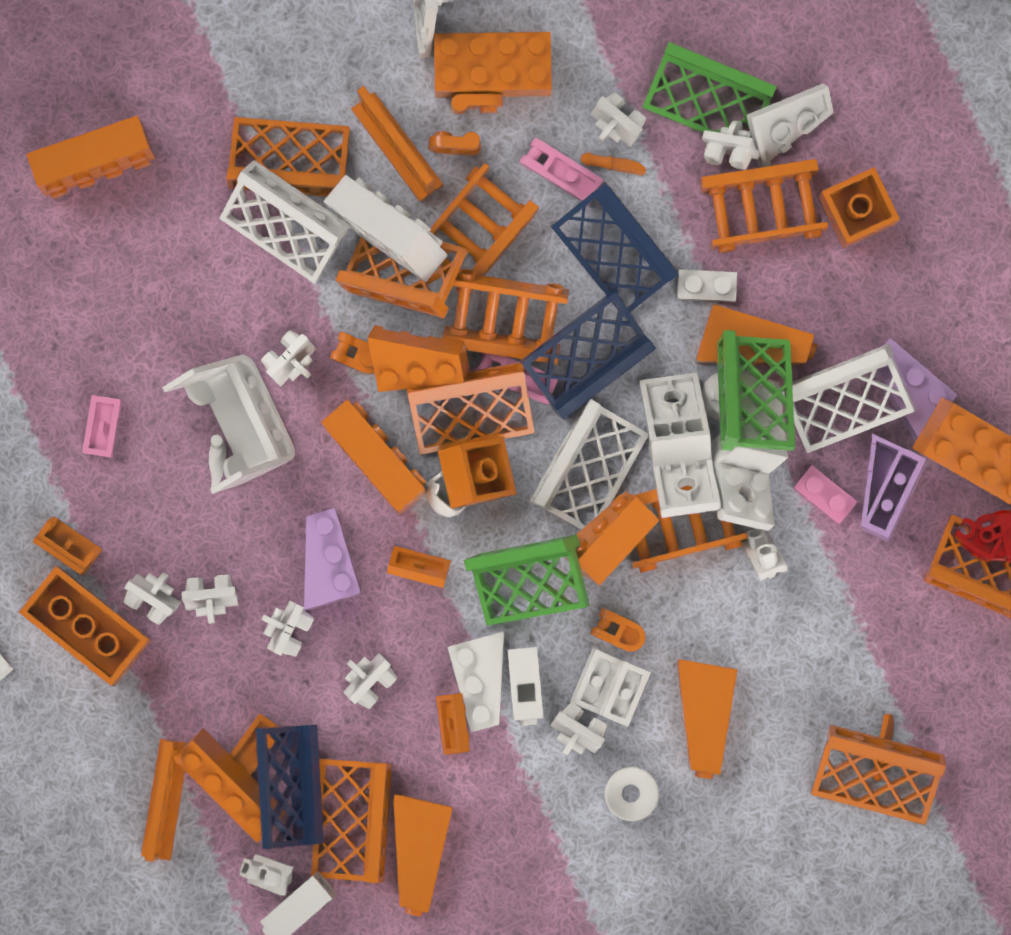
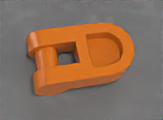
M457 94L452 98L450 107L452 112L458 115L465 113L467 109H480L481 114H496L497 108L503 107V95Z
M437 131L434 136L429 137L428 150L439 154L476 156L481 151L480 137L475 132H468L464 137L452 136L450 132Z
M340 331L337 338L339 343L336 350H332L329 359L364 374H375L369 343ZM350 346L357 348L354 359L346 356Z
M605 608L601 609L598 615L601 618L597 626H593L590 635L628 652L636 651L643 646L646 637L640 625ZM611 622L619 625L615 636L607 632Z

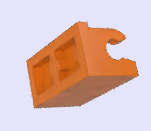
M55 516L52 519H48L32 541L82 576L86 575L103 550Z

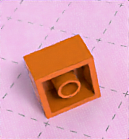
M875 167L823 190L818 196L843 249L896 225L900 220Z
M504 437L459 444L438 451L451 509L496 501L517 494Z

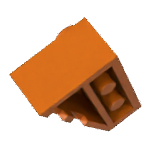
M377 325L373 326L367 337L378 392L460 384L465 382L470 371L466 346L463 342L432 336L426 338L411 335L407 331L401 330V332L386 330L382 326Z
M628 492L617 496L610 506L577 533L580 546L575 549L582 575L599 586L659 521L636 496Z

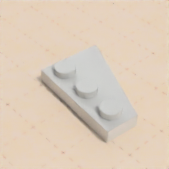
M413 0L412 2L419 59L427 58L431 55L438 6H441V0Z
M820 84L747 115L755 149L760 150L757 160L759 168L769 166L771 164L770 161L780 152L784 154L792 147L791 143L802 134L810 133L834 113L828 86Z
M504 632L448 647L460 693L463 694V701L466 707L465 713L471 732L499 725Z

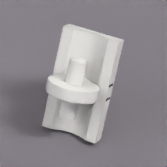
M616 92L607 98L602 96L590 114L597 120L595 125L603 131L599 139L604 142L610 136L617 143L622 140L631 147L642 132V126L646 121V117L635 110L629 117L620 111L625 104L624 99Z
M732 121L729 128L722 127L720 133L706 130L703 133L702 139L706 144L704 158L709 164L720 165L724 154L731 155L729 163L732 167L746 170L751 159L758 160L760 150L755 149L754 140L750 138V131L743 130L741 121Z
M289 330L281 339V343L287 350L280 357L272 350L261 359L267 369L266 373L280 387L288 378L294 381L300 374L306 379L311 376L306 368L313 361L309 356L317 349L305 335L301 334L299 336Z
M758 528L746 532L748 538L747 541L742 542V548L760 581L775 577L777 572L788 571L787 565L769 533H765L764 530Z
M165 572L159 578L151 573L146 578L136 574L125 586V589L128 591L124 604L137 610L143 601L147 602L152 606L147 617L157 625H160L167 617L173 614L180 606L181 601L171 596L174 588L166 584L169 575Z
M228 574L214 577V589H204L203 578H188L186 591L182 592L185 610H196V617L207 616L208 623L215 624V615L226 614V607L238 606L236 589L233 587L230 575Z
M292 601L288 602L285 611L276 608L271 618L263 614L261 620L268 623L264 634L272 637L267 649L279 655L284 653L296 657L302 642L290 636L295 626L308 631L314 621V617L304 611V607Z
M379 653L371 662L364 656L357 665L350 659L346 664L352 670L345 677L350 685L343 693L354 704L358 702L370 709L379 698L370 690L375 682L378 680L384 687L388 688L398 677L390 668L391 664Z
M570 703L563 712L560 711L550 726L560 732L557 740L566 745L562 751L566 756L571 749L582 755L585 748L596 754L605 741L603 736L607 724L597 718H593L588 727L583 726L578 720L584 711L574 703Z
M255 854L253 860L244 858L240 876L248 878L247 883L285 896L286 888L292 882L293 866Z

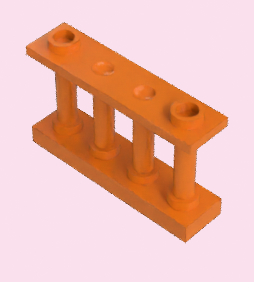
M817 159L701 177V193L708 192L709 196H712L719 239L711 241V250L718 249L719 253L735 251V246L801 235H804L805 239L822 237V232L828 229V222L817 223L810 185L812 175H816L819 170ZM795 178V182L799 185L805 225L788 228L781 185L784 184L783 180ZM766 183V187H770L777 230L759 232L752 191L755 189V184ZM737 187L738 192H741L748 234L731 237L724 194L726 189Z
M486 163L481 168L475 166L466 177L467 185L432 225L429 231L436 236L441 230L459 246L464 247L474 257L473 261L477 263L472 270L476 272V275L483 276L489 272L539 212V207L531 200L526 205L523 203L518 204L485 176L489 172V166ZM477 186L512 213L513 221L507 228L504 225L500 227L467 200V197ZM458 208L493 235L492 239L495 242L488 250L485 247L481 249L448 222ZM446 257L441 264L445 267L452 262ZM459 287L455 289L456 294H459Z
M461 269L453 286L459 287L455 321L453 325L445 326L442 339L463 342L468 351L523 359L553 336L558 303L567 304L569 289H564L562 285L556 283H548L545 286L476 275V272L473 270ZM471 289L488 291L484 325L480 331L469 330L466 326ZM500 294L518 296L512 334H509V336L497 334L495 331ZM529 298L547 301L542 334L538 340L526 339L524 336ZM557 344L556 354H559L560 344ZM539 357L535 361L548 363L549 358ZM554 359V364H558V359Z
M683 486L680 489L687 491L693 489V487ZM657 489L634 495L645 506L652 504L653 509H657L668 553L651 557L645 536L636 545L640 561L631 563L632 570L639 568L640 573L657 569L656 563L724 546L725 551L742 547L741 541L748 538L747 533L736 535L733 523L720 520L725 538L708 542L700 513H692L688 515L697 546L680 550L671 516L663 518L661 516Z

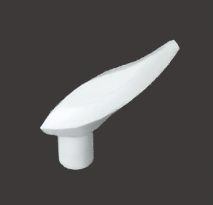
M218 434L212 436L209 451L211 488L220 483L224 473L223 465L226 460L225 443Z

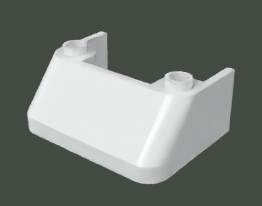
M238 355L192 368L162 387L165 393L184 387L189 399L200 406L210 404L231 448L233 456L227 458L223 465L227 479L210 488L212 494L241 485L294 458V445L264 381L250 357Z

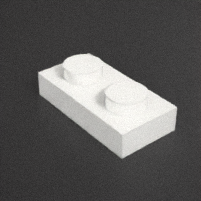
M678 270L677 300L736 302L737 272Z

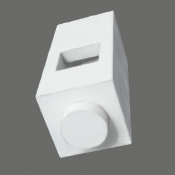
M537 647L507 650L514 721L520 720V726L538 725L537 719L543 718Z
M317 871L260 922L264 926L262 928L264 934L291 935L327 904L337 892Z

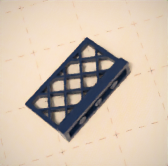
M606 181L551 226L605 295L611 292L607 286L615 287L617 295L618 287L636 289L634 302L626 307L629 312L633 311L666 283L679 275L675 267ZM596 198L603 207L602 219L584 218L586 205ZM582 209L581 217H573ZM606 212L613 219V221L605 220ZM568 220L581 221L579 238L567 237L559 227ZM584 221L601 223L600 240L582 238ZM605 224L618 225L621 229L620 242L603 240ZM624 234L630 240L631 243H623ZM571 241H577V242H579V244H578V250H577L576 247L572 244ZM582 242L599 244L598 260L584 259L581 255ZM602 244L620 246L618 263L601 261ZM623 246L634 247L640 253L638 265L621 263ZM642 258H644L650 266L642 265ZM589 264H597L596 272ZM600 265L617 266L616 283L603 282L599 277ZM621 267L638 269L636 285L619 284ZM641 269L654 270L661 280L652 287L639 286ZM639 290H647L638 298Z
M613 290L520 360V362L548 400L553 411L562 419H565L648 356L656 347L646 337L620 297ZM614 301L618 307L616 320L602 318L604 307ZM586 321L596 322L593 338L579 336L581 325ZM601 323L615 325L612 340L599 339ZM621 325L632 327L636 333L628 342L618 341ZM562 339L572 340L570 355L556 354L557 343ZM578 341L592 342L589 358L575 356ZM598 343L611 345L610 355L604 360L595 359ZM539 357L549 358L546 373L535 372L530 364ZM555 358L568 360L566 376L552 374ZM574 361L588 362L587 371L582 377L572 376ZM539 377L545 378V382L543 383ZM551 379L565 380L563 391L553 397L549 392Z
M317 724L256 728L262 849L323 844L324 833ZM267 734L275 742L271 750L267 747ZM287 736H288V746H287V744L285 743V740H286ZM279 750L285 755L281 764L276 759ZM270 766L276 771L272 780L269 777ZM288 767L290 769V776L286 772ZM281 780L287 785L283 794L277 788ZM272 796L278 801L274 810L271 808L270 799ZM290 797H291V804H292V806H291V805L289 804V802H288V800L290 799ZM283 809L289 816L285 824L279 818ZM274 825L280 832L275 842H273L272 836ZM292 826H293V835L290 833V830H291Z

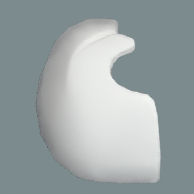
M442 471L428 482L426 487L427 501L435 513L449 518L458 515L466 508L451 509Z

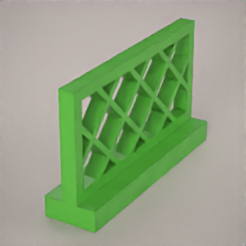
M669 42L642 108L702 133L705 130L720 133L721 129L713 131L707 127L704 120L705 116L720 111L726 128H729L730 125L723 109L739 103L745 119L740 121L742 123L747 122L749 127L747 113L742 101L755 97L764 101L762 108L767 107L777 86ZM667 62L678 65L683 78L667 84L663 74ZM684 68L695 73L686 75ZM700 74L706 77L710 89L694 95L688 79ZM662 77L664 86L657 88L659 81ZM710 79H712V80H714V81H716V82H719V83H721V84H719V85L713 87L712 82H711ZM685 81L691 97L675 103L669 87ZM723 86L733 88L737 100L721 106L715 90ZM666 88L672 104L662 109L651 105L654 93ZM738 91H741L748 95L740 98ZM712 92L718 108L702 114L696 98ZM693 99L699 116L689 120L682 118L677 106ZM674 107L677 115L672 114L666 110ZM701 118L703 126L696 124L693 121Z
M724 330L717 342L721 450L733 451L734 447L793 451L795 449L790 340L736 336L735 331ZM739 345L749 346L756 355L748 361L739 353ZM770 348L782 349L783 359L776 363L766 351ZM759 357L771 367L764 375L752 365ZM746 369L758 380L750 388L740 379V374ZM774 372L784 379V385L779 390L767 380ZM760 384L773 394L765 402L753 392ZM747 396L759 406L751 415L741 406V401ZM775 398L785 406V412L780 417L768 406ZM762 410L774 421L767 429L754 419ZM749 423L760 435L755 439L743 438L742 428ZM778 425L787 434V441L776 440L769 432Z
M575 534L479 553L465 559L466 571L472 570L486 625L590 606L575 549L580 546L578 535ZM562 557H568L571 568L568 575L556 567L559 559ZM537 562L548 569L543 579H540L531 572L534 564ZM511 567H514L523 574L518 584L506 577ZM489 572L498 579L493 589L486 585L483 573ZM552 573L564 581L559 592L547 584ZM527 578L539 586L534 596L522 588ZM502 583L514 590L509 601L498 593ZM568 585L577 591L579 602L573 603L563 596ZM543 590L555 598L551 607H547L539 601ZM518 595L530 602L525 612L514 605ZM494 599L505 607L502 615L494 617L491 606Z

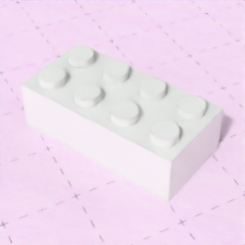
M344 175L323 202L338 218L350 225V230L426 283L448 256L440 247L443 242L429 232L431 229L418 218L415 221L410 218L411 215L401 206L396 205V207L390 205L391 201L382 193L377 191L375 194L370 191L372 188L362 179L357 178L354 181L347 175Z

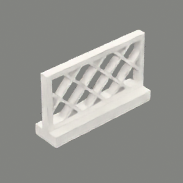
M253 160L241 171L237 178L238 183L219 219L315 284L321 277L350 225ZM244 186L252 190L257 199L246 200L243 191ZM271 203L278 208L281 216L271 217L267 204ZM259 205L263 218L253 219L249 206ZM241 207L246 220L240 221L230 214L232 209ZM290 220H295L303 225L305 232L295 233ZM283 221L287 234L277 235L273 223ZM266 224L270 237L260 235L255 225ZM319 236L330 244L328 249L319 250L315 237ZM307 238L311 251L301 252L297 239ZM289 240L294 253L283 251L279 241ZM314 257L317 266L315 272L305 265L303 258Z
M890 343L792 382L794 424L807 453L915 412L914 404L893 358L894 352ZM887 365L893 376L889 386L874 380L877 369ZM872 372L870 378L865 376L864 374ZM858 378L868 382L863 396L847 390L850 380ZM845 382V385H844L843 388L837 386V385L842 384V383ZM895 382L898 389L893 388ZM871 384L887 390L882 405L866 398ZM830 388L841 393L836 407L820 401L824 390ZM818 393L817 398L811 397V395ZM890 393L901 396L906 408L895 411L886 407L885 405ZM844 395L860 401L855 415L839 409ZM804 399L814 403L810 416L807 417L798 413L794 402ZM864 403L879 409L875 420L867 421L858 417ZM818 405L833 411L828 425L813 419ZM883 411L889 413L888 415L881 417ZM837 414L852 420L849 430L842 432L832 427ZM802 420L807 422L805 427L803 425ZM856 422L862 424V425L857 426V427L854 428ZM810 424L826 430L823 439L814 444L811 443L807 434ZM829 432L835 434L834 436L827 438Z
M592 399L588 400L582 405L529 502L582 530L586 525L579 521L577 510L592 506L596 518L597 515L610 506L646 441L648 433L603 408ZM600 414L611 420L613 432L598 435L595 423ZM616 423L625 428L618 430ZM630 430L639 435L634 447L623 450L619 433ZM593 431L594 437L588 438L590 432ZM615 435L619 451L604 455L600 439ZM595 440L599 457L584 461L581 451L584 443ZM631 452L626 460L625 453ZM620 455L623 464L621 471L609 475L605 459ZM578 456L580 462L573 464ZM600 460L605 477L590 481L585 464ZM581 466L585 482L570 486L567 477L569 470ZM617 477L612 485L611 479ZM606 480L609 493L606 498L595 501L591 484ZM564 481L566 488L559 490ZM587 486L591 502L575 506L571 490ZM567 491L571 508L560 511L551 506L556 494ZM603 503L598 511L596 504ZM573 512L574 518L568 516L565 513Z

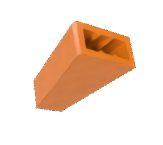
M713 304L695 363L700 365H718L717 342L724 330L735 331L736 336L790 340L791 366H804L807 359L812 360L817 343H813L814 334ZM739 345V353L748 361L756 355L749 346ZM770 348L766 351L776 363L783 359L782 349ZM759 357L752 365L768 364Z
M678 659L677 673L689 769L696 771L695 777L712 779L713 774L720 775L738 669Z
M395 794L393 802L399 906L405 908L404 913L422 917L423 912L429 913L453 807Z

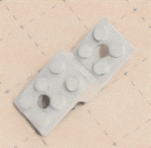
M698 373L640 380V390L648 428L650 457L662 518L721 510V502L712 463L710 431ZM669 399H678V400H679V401H677V402H675V403H669V402H667V400H669ZM683 486L693 487V489L687 491L681 490L680 488Z
M740 374V379L749 388L758 381L753 375ZM767 379L778 390L780 389L779 382ZM762 384L753 390L764 402L773 395ZM748 396L741 401V406L750 415L758 409ZM775 398L768 406L780 417L783 414L782 403ZM763 410L754 417L765 429L774 422ZM749 423L742 428L743 438L755 439L760 435ZM778 425L769 432L776 440L786 441L785 432ZM719 434L711 441L712 463L721 502V510H717L718 520L769 531L775 526L769 474L788 458L787 450L734 447L733 451L721 450ZM739 492H742L747 497L748 502Z

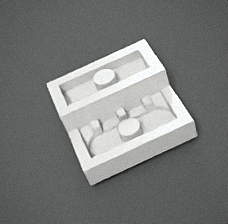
M592 648L570 703H574L579 707L628 727L651 672Z

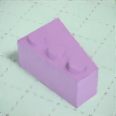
M889 338L883 346L890 343L894 352L893 358L916 409L915 412L902 416L900 419H902L914 442H916L941 397L952 402L957 397V394ZM887 365L877 369L875 378L877 381L888 386L893 376ZM895 382L893 388L898 389ZM890 393L889 399L896 411L906 408L901 396Z
M872 434L861 528L863 531L889 542L927 461L926 458Z
M333 508L306 516L304 610L308 611L362 594L337 510Z

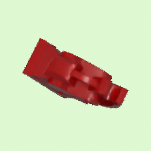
M1000 510L992 514H984L977 518L975 522L968 518L962 520L961 525L969 528V534L965 535L960 530H957L954 537L972 556L987 563L991 560L1004 561V564L1011 563L1010 510ZM990 522L991 525L985 528L982 526V524Z

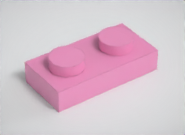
M91 396L82 450L83 454L113 458L122 404L121 399Z
M813 465L809 467L793 487L795 491L838 525L858 502Z

